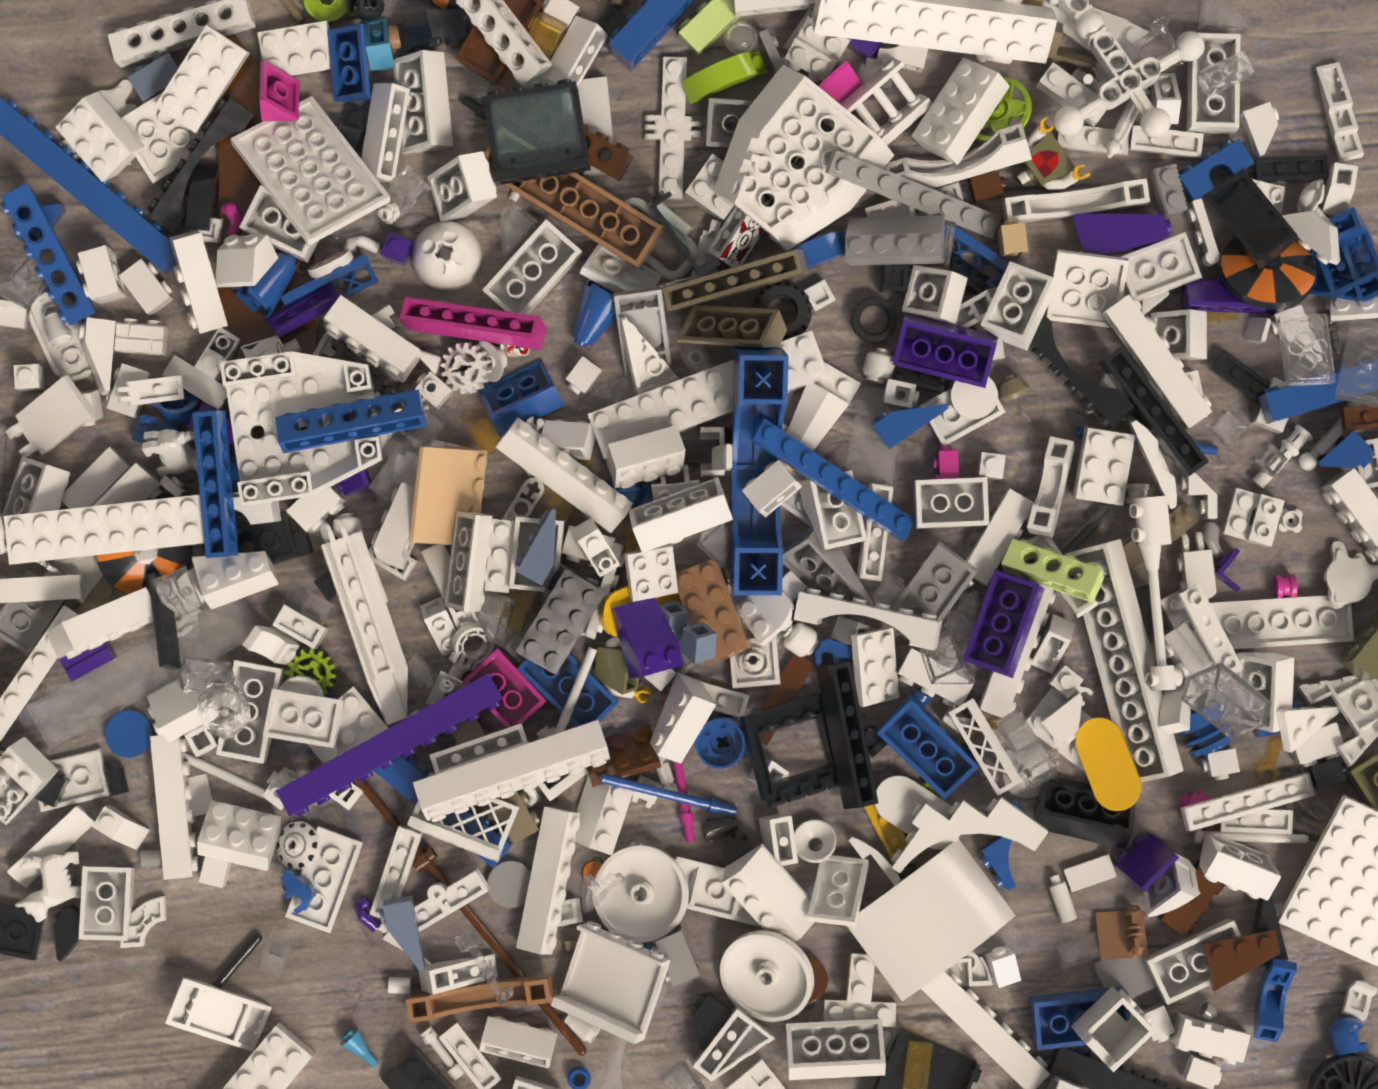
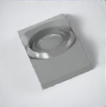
M661 286L613 293L625 376L631 375L619 321L621 316H625L636 327L637 331L655 349L669 368L672 369Z

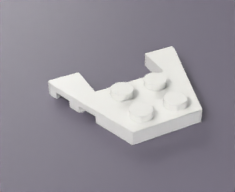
M1353 675L1342 677V679L1326 680L1316 684H1303L1299 686L1298 691L1309 707L1329 696L1332 697L1357 735V737L1337 748L1347 766H1352L1378 736L1377 679L1360 681Z

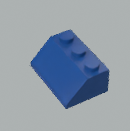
M364 24L327 30L334 102L371 100Z
M542 358L478 390L500 436L507 432L517 418L524 422H527L531 417H534L535 420L564 406Z

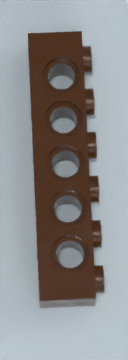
M507 86L504 93L510 92L511 88ZM538 97L535 101L525 99L497 104L494 112L556 147L575 144L578 141L575 123L567 119L569 115L558 108L555 112L548 109L549 104ZM529 104V112L521 115V107ZM549 115V123L546 126H541V118ZM584 123L586 138H590V145L587 147L590 166L620 182L634 158L628 153L630 148L617 142L616 146L609 143L610 137L599 131L596 134L588 131L589 126ZM569 126V135L561 138V129ZM604 149H610L611 152L607 160H601V152Z

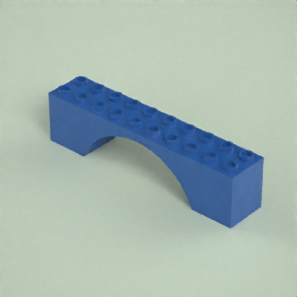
M734 347L733 447L730 511L733 520H730L729 585L733 595H782L783 543L780 506L767 517H764L742 492L751 479L760 476L764 472L767 465L779 460L752 442L750 438L760 419L763 418L781 430L783 428L788 397L789 356L782 347Z

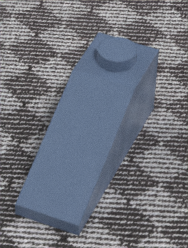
M412 895L384 900L383 908L379 909L381 923L386 922L389 933L418 970L424 971L426 964Z

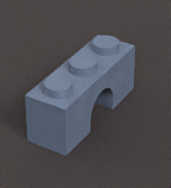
M678 601L659 605L678 641L682 654L694 664L703 663L706 660L715 658L717 633L704 622L690 625V611Z

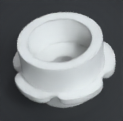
M390 201L379 208L378 215L382 221L392 224L399 218L400 210L395 202Z

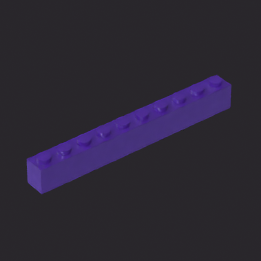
M488 673L275 792L289 817L295 814L298 818L310 811L309 805L317 802L319 806L331 799L329 794L337 790L341 794L352 788L351 782L359 778L363 782L372 777V771L376 768L381 767L383 771L395 764L394 758L400 755L406 758L416 752L414 747L422 743L426 747L437 741L436 735L444 731L448 735L458 729L457 724L461 721L466 720L469 723L480 717L479 711L487 708L489 712L501 705L499 700L503 699V696L491 674Z

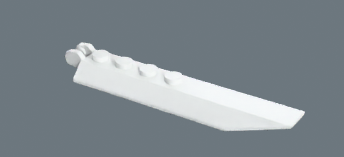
M336 519L333 521L332 526L335 535L339 539L335 540L329 524H321L320 533L322 539L326 542L321 545L367 683L386 725L407 718L408 667L362 531L347 535L342 520Z

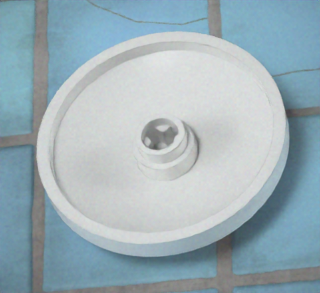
M639 845L619 850L604 862L594 882L593 899L597 914L608 930L620 933L622 935L621 938L625 940H635L643 943L662 938L677 927L687 909L689 889L685 874L673 857L658 848Z
M764 930L745 933L730 944L721 960L720 978L727 996L735 1006L753 1018L769 1022L790 1019L803 1010L812 995L814 974L807 956L796 943L781 934Z

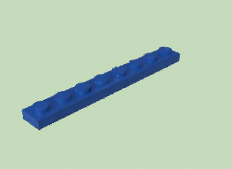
M765 418L760 419L750 438L752 442L898 540H906L915 522L913 518Z

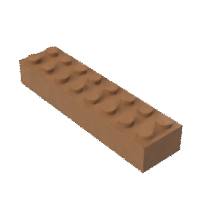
M503 127L497 133L501 155L539 150ZM489 145L484 155L485 159H487L489 163V172L491 178L493 179L492 172H494L491 155V148ZM577 173L503 185L638 270L642 268L665 231L663 226Z

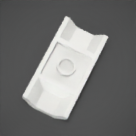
M676 857V862L682 868L688 883L689 899L687 909L755 926L759 925L722 884L724 867Z

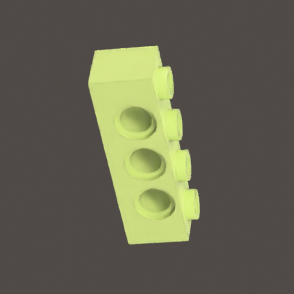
M1012 539L1001 563L1004 572L1091 603L1094 602L1104 580L1102 569L1097 564L1080 562L1072 555L1065 554L1063 556L1048 547H1036L1033 543L1024 539L1020 541ZM1031 558L1037 559L1036 562L1032 564L1026 563ZM1052 566H1059L1056 571H1048ZM1073 574H1081L1077 579L1070 578Z

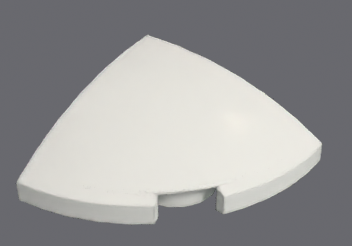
M973 951L945 971L947 974L953 972L962 981L960 986L992 985L991 973L986 962Z

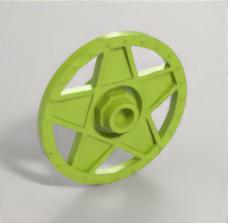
M1003 77L1010 87L982 129L990 126L993 132L996 133L1000 129L1010 127V119L1020 116L1023 117L1019 124L1022 123L1023 128L1027 124L1032 110L1031 98L1026 88L1014 79ZM1014 87L1023 93L1026 102L1012 99ZM979 133L975 139L987 142L993 136H984Z

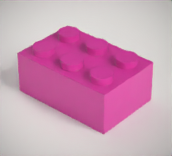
M497 648L463 680L464 684L468 685L488 673L491 674L503 696V699L499 700L501 705L491 710V712L506 728L523 724L548 701L517 670L514 663L500 648Z

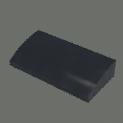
M1244 169L1203 195L1208 208L1258 270L1278 257L1298 237L1297 233Z

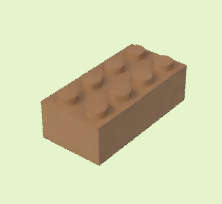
M714 558L677 572L678 593L683 606L690 611V625L704 622L717 633L715 658L706 660L703 663L709 666L752 650L721 560Z

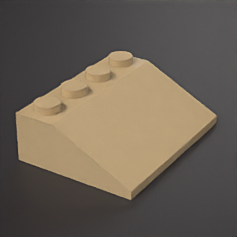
M420 446L409 542L452 545L456 511L481 513L487 450L466 446Z

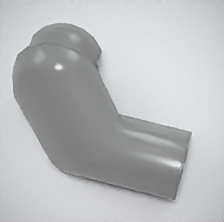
M1207 522L1203 526V540L1208 549H1212L1213 558H1218L1224 553L1219 544L1220 530L1216 523Z

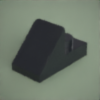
M350 104L343 122L338 124L337 129L357 153L366 132L369 111Z

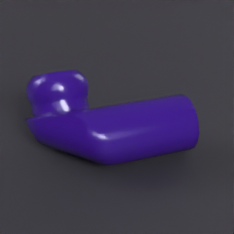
M362 896L358 901H355L354 909L358 920L371 932H374L380 923L368 913L367 908L370 907L371 903L365 896Z

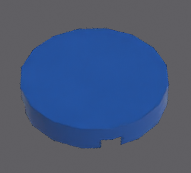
M133 710L122 711L114 715L108 722L105 731L106 743L111 751L118 756L126 758L136 757L146 752L151 745L150 736H154V731L148 717Z

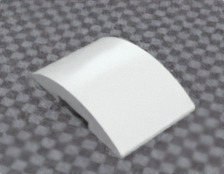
M958 838L955 843L953 842L861 910L858 914L856 927L847 926V928L899 999L904 1001L982 944L1016 915Z

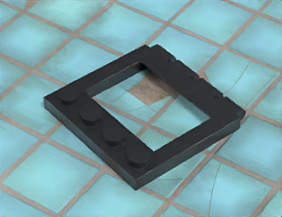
M821 692L739 717L761 801L766 800L768 808L783 805L786 801L789 803L805 798L806 794L811 796L824 792L826 788L830 790L839 787ZM817 719L828 765L772 782L760 735Z

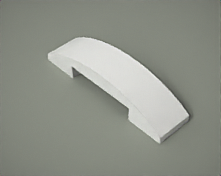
M850 836L847 838L862 859L869 854L872 855L894 886L901 882L890 863L876 849L856 837Z

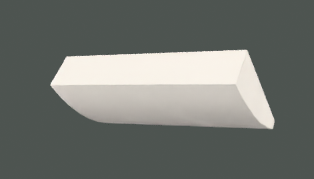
M607 76L583 79L578 87L583 122L589 126L588 131L596 134L597 131L610 137L608 142L614 145ZM561 93L563 112L569 115L568 120L575 123L571 95ZM569 126L564 127L565 137L570 133ZM587 137L586 141L588 147L590 145V138ZM604 149L601 152V160H607L610 157V149ZM590 166L591 170L585 171L582 177L607 174Z

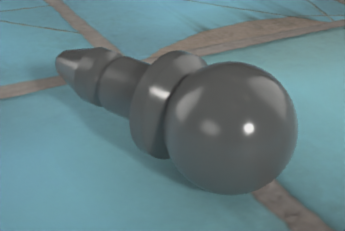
M1330 311L1324 312L1319 317V324L1323 328V334L1328 335L1333 350L1336 353H1340L1341 344L1337 334L1340 330L1337 325L1338 321H1331Z

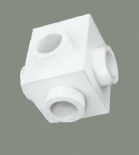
M286 767L279 773L274 771L266 782L269 784V787L262 797L282 810L284 806L275 791L300 777Z

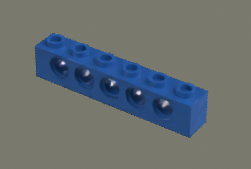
M26 183L2 195L3 202L0 204L7 216L11 214L15 222L12 224L16 235L18 237L22 236L27 245L23 246L30 259L34 258L38 266L35 267V271L41 281L46 280L49 286L46 291L52 302L57 301L60 307L57 312L63 323L68 322L69 326L98 313L90 297L86 296L83 284L31 185ZM23 206H28L31 210V215L28 219L23 220L19 216V209ZM35 227L40 228L42 231V238L39 241H33L30 237V232ZM45 249H50L54 254L53 260L49 263L44 262L41 258V254ZM58 270L62 271L65 275V280L62 284H56L53 281V274ZM67 292H73L76 295V302L72 306L64 302V296Z
M405 390L398 394H384L377 398L358 399L351 403L333 404L330 407L320 409L311 408L304 412L285 413L282 416L275 417L278 443L283 454L426 427L423 400L419 390ZM375 413H379V414H378L377 416H375V417H370L371 415H373V414H375ZM331 422L329 425L323 426L325 423ZM302 427H307L306 429L299 431Z
M225 411L194 412L193 424L206 558L239 555Z

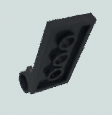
M285 510L280 512L281 521L252 525L248 522L237 526L243 529L242 534L237 538L238 553H245L243 545L246 541H250L254 545L253 552L265 551L273 565L312 554L314 549L308 532L301 530L292 533Z

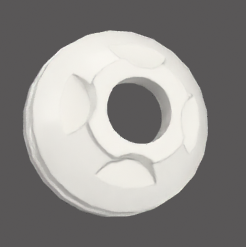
M822 820L806 821L794 833L797 854L804 861L810 863L823 862L835 850L837 843L835 832L828 823ZM814 839L820 840L823 843L822 848L816 852L809 849V843Z

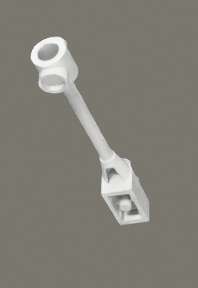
M1167 496L1134 499V504H1131L1129 507V514L1132 518H1136L1137 527L1132 529L1131 537L1134 542H1138L1146 570H1148L1157 666L1150 667V672L1146 673L1145 683L1149 687L1152 686V691L1176 689V686L1181 685L1183 676L1178 667L1167 665L1158 578L1161 545L1171 544Z

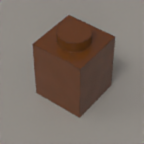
M998 171L970 177L968 180L973 204L1001 198L1004 194L1003 191L1006 190L1004 177H999Z

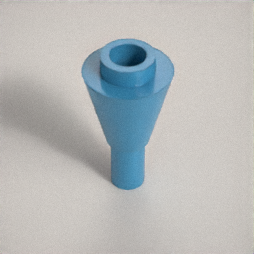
M350 1028L341 1036L342 1042L340 1045L358 1057H362L371 1068L378 1064L379 1061L370 1053L358 1028L354 1030Z

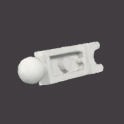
M1355 398L1350 400L1345 407L1361 406L1364 404ZM1341 417L1310 450L1311 452H1305L1300 456L1299 465L1302 469L1306 471L1313 470L1317 466V458L1331 452L1336 447L1334 442L1339 437L1344 438L1350 432L1342 431Z

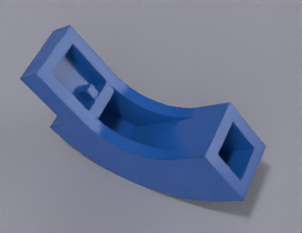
M846 230L823 235L789 251L795 249L803 250L808 270L818 265L845 256Z
M1273 958L1271 964L1265 966L1255 1006L1254 1038L1278 1042L1284 1030L1285 1000L1288 988L1297 972L1296 962Z

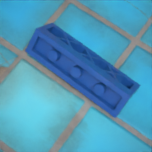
M951 223L945 232V240L949 237L956 242L958 251L953 253L961 258L964 253L971 252L974 254L977 265H973V267L978 268L981 272V267H993L997 278L987 280L985 285L990 289L998 288L1002 279L999 272L1004 275L1009 262ZM960 245L964 247L966 250L961 251ZM944 250V257L946 258L948 252ZM980 259L986 263L980 264ZM996 281H997V282H998V286H996V285L993 284L992 282H996Z
M365 253L343 267L339 266L331 273L316 278L280 296L284 307L287 308L328 284L334 289L335 283L340 280L348 282L350 285L346 293L336 294L338 297L341 295L344 298H348L379 281ZM366 268L371 280L365 283L354 281L356 272ZM353 284L358 285L357 287L351 289Z

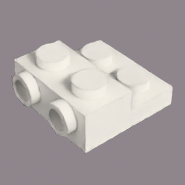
M809 15L799 35L792 43L785 59L789 61V67L796 71L805 70L809 73V79L820 83L833 73L851 38L814 34L811 23L812 15Z

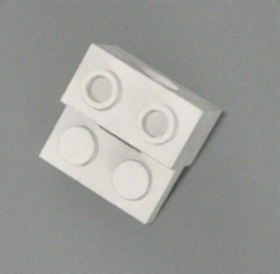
M1235 488L1222 534L1259 546L1272 547L1284 500ZM1253 509H1254V513H1253V516H1252V520H1251V523H1250V526H1249V522H1250V519H1251V515H1252V512H1253Z

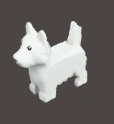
M172 429L144 432L143 438L148 442L142 444V451L147 457L151 456L152 453L159 454L162 466L157 468V472L161 477L168 474L183 473L192 469L198 473L196 450H193L187 443L195 439L194 432H178Z
M78 851L50 854L43 858L33 856V859L27 857L26 862L20 865V869H40L42 888L31 893L24 900L17 902L15 906L23 907L27 914L35 918L36 922H41L47 918L49 908L72 898H81V886L71 885V876L68 875V869H65L70 863L79 864Z

